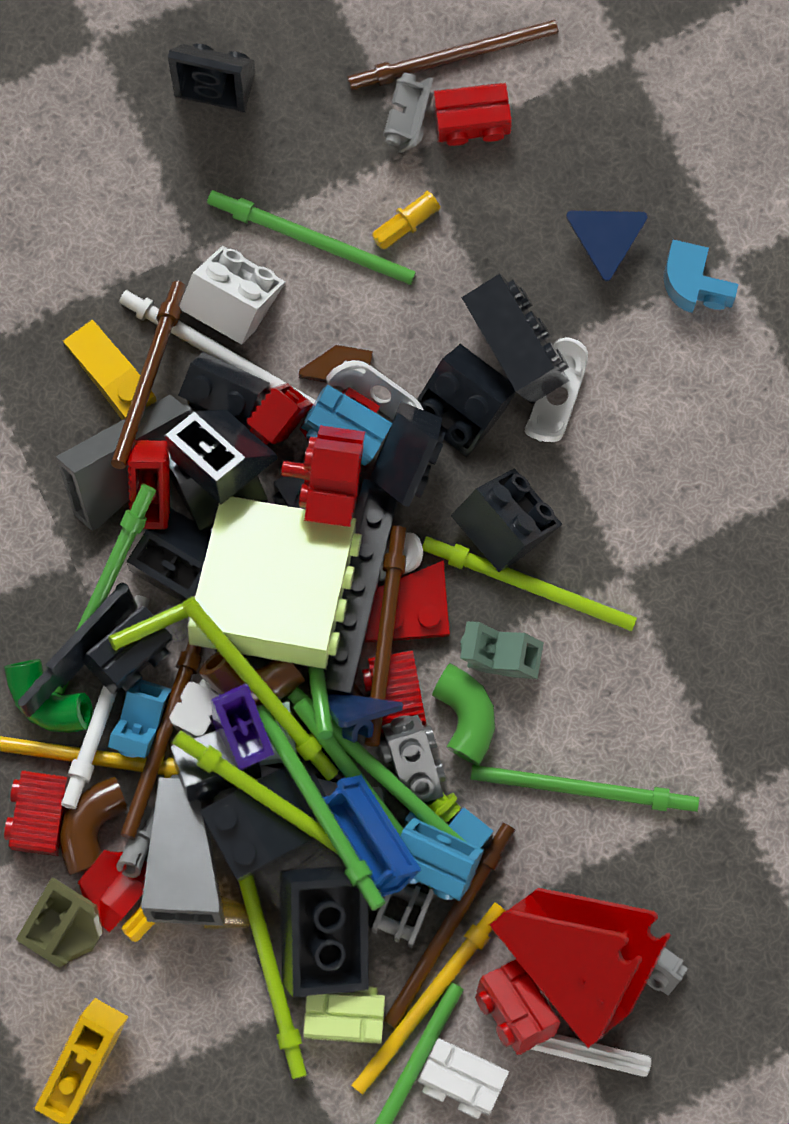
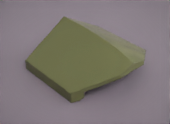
M52 877L16 940L60 968L68 962L92 951L99 941L103 928L97 905Z

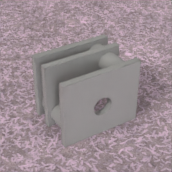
M405 886L398 893L386 895L384 898L386 903L380 907L372 927V932L377 933L378 929L395 935V942L399 943L400 938L409 941L407 947L412 948L433 898V890L430 889L429 893L426 894L420 891L421 887L416 886L413 889ZM392 895L409 902L401 922L384 916ZM415 904L422 907L415 927L406 925Z

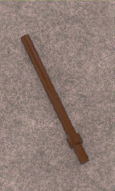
M554 19L394 64H389L388 61L374 65L372 70L347 76L350 90L376 83L379 86L394 83V78L402 77L403 73L413 74L558 34V25Z
M180 281L172 282L166 301L161 303L156 316L158 325L111 460V465L117 469H124L126 467L172 327L178 324L182 312L179 305L186 289L185 284Z
M393 526L391 528L389 552L384 555L383 571L386 572L370 695V698L382 700L386 699L401 574L405 573L407 557L403 555L407 529L402 526ZM383 716L371 720L374 725V732L372 737H365V745L371 747L380 746Z
M189 641L185 651L180 652L176 664L178 672L120 834L122 837L130 840H135L174 730L169 717L176 704L182 703L180 696L187 683L191 681L192 675L197 674L202 658L199 656L202 647L190 645Z
M502 823L488 848H482L484 852L469 889L460 900H455L383 1021L394 1028L399 1025L490 872H495L503 860L501 854L516 831L508 824Z

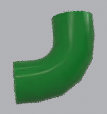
M41 659L17 662L4 667L7 686L15 706L21 712L18 700L34 684L35 680L44 673ZM53 692L50 698L31 717L26 718L31 723L47 731L88 730L92 719L93 707L91 700L85 693L59 695Z

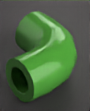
M449 663L432 693L433 697L454 709L457 715L458 724L446 747L460 758L479 766L490 747L496 728L494 705L483 685L464 670Z

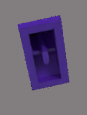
M247 684L211 699L214 726L238 769L242 770L274 755Z

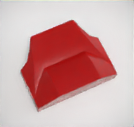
M104 850L80 878L78 885L82 896L97 905L102 927L110 933L143 895L147 862L144 861L138 877H128L122 874L126 864L122 871H118L116 867L123 852Z

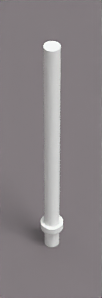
M125 290L119 303L136 312V317L142 321L146 318L158 325L156 316L159 309L153 306L154 301L149 298L143 300ZM178 321V324L172 327V334L201 351L270 382L268 390L286 383L181 321ZM296 389L313 404L315 403V399Z

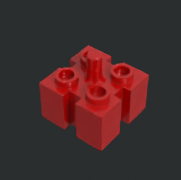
M320 425L317 437L310 436L304 464L283 461L282 476L304 479L299 500V507L306 508L304 521L346 527L351 526L357 500L365 439L364 431Z

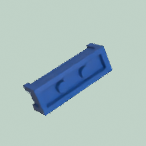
M358 775L340 779L336 783L338 788L330 796L323 797L324 801L360 861L365 860L373 873L371 879L380 894L386 896L400 892L421 871V868L363 777Z

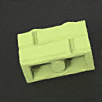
M369 987V990L354 991V993L342 992L307 996L304 1039L382 1044L385 995H377L378 988Z

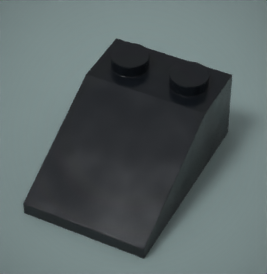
M195 43L193 46L182 44L169 50L168 62L174 97L245 112L255 75L253 59H249L246 54L237 51H230L228 54L217 52L212 47L200 43Z
M301 758V763L321 796L326 797L327 795L309 762ZM286 766L257 780L263 786L319 822ZM241 789L200 810L232 872L239 881L246 879L316 840Z

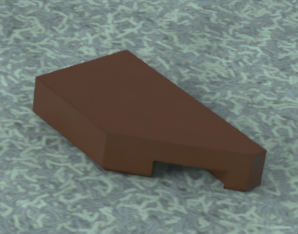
M335 345L299 370V378L328 383L326 381L328 374L333 368L343 364L344 361H362L371 366L373 351Z

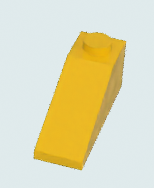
M92 319L64 339L63 343L119 417L124 420L126 419L140 375ZM152 390L146 407L157 402Z
M94 998L79 1016L34 1109L59 1124H71L110 1055L129 1016Z

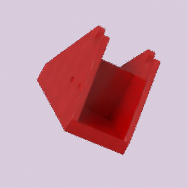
M537 888L489 924L587 1048L592 1046L632 1012L671 937L670 933H666L660 938L652 935L650 928L658 920V915L655 911L543 888Z

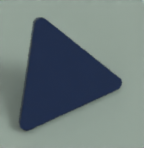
M569 211L566 215L567 221L604 281L611 280L648 218L645 212Z
M327 692L330 714L337 725L342 727L343 738L351 742H357V734L367 738L372 737L374 732L372 719L403 710L402 702Z

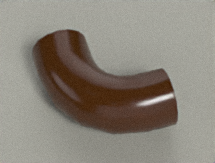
M219 651L210 656L199 671L208 685L219 695L245 684ZM272 659L264 666L254 669L279 700L291 694L305 682L301 673L290 662ZM251 691L256 706H262L261 701Z
M115 776L98 782L83 791L76 809L68 808L64 813L59 838L62 857L69 876L89 869L102 853L98 842V833L103 823L128 812L123 793Z

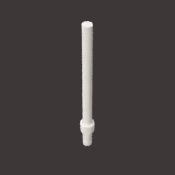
M140 595L135 596L134 599L138 606L137 610L141 606L148 607L150 601L148 598ZM104 685L78 758L72 760L68 772L70 780L61 805L69 809H76L84 784L90 782L94 770L92 762L117 694H111Z

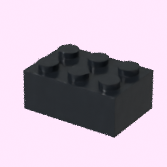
M499 273L461 297L515 391L533 404L570 381L564 372L569 368L565 358L558 349L554 348L551 342L547 343L546 339L551 337L548 329L540 318L537 319L532 310L528 311V308L533 305L522 287L519 288L514 279L508 282Z
M345 865L280 871L282 984L292 997L369 990L368 903L358 886H352L345 874L347 870Z

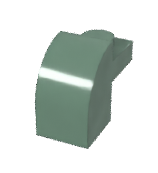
M467 621L465 633L461 639L460 659L468 662V668L480 672L513 678L538 679L544 642L526 633L499 632L480 622Z

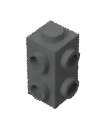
M408 715L399 716L389 724L383 725L382 730L385 740L380 741V749L385 764L392 762L395 772L393 775L424 803L444 797L440 783L446 781V776L440 759L433 760L431 749L437 748L431 726L424 727L418 715L412 717Z

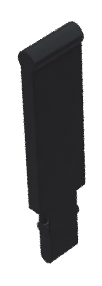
M119 583L110 596L45 665L47 670L35 680L34 684L18 700V705L26 717H31L58 687L63 688L85 665L83 660L86 653L137 610V603L126 583Z

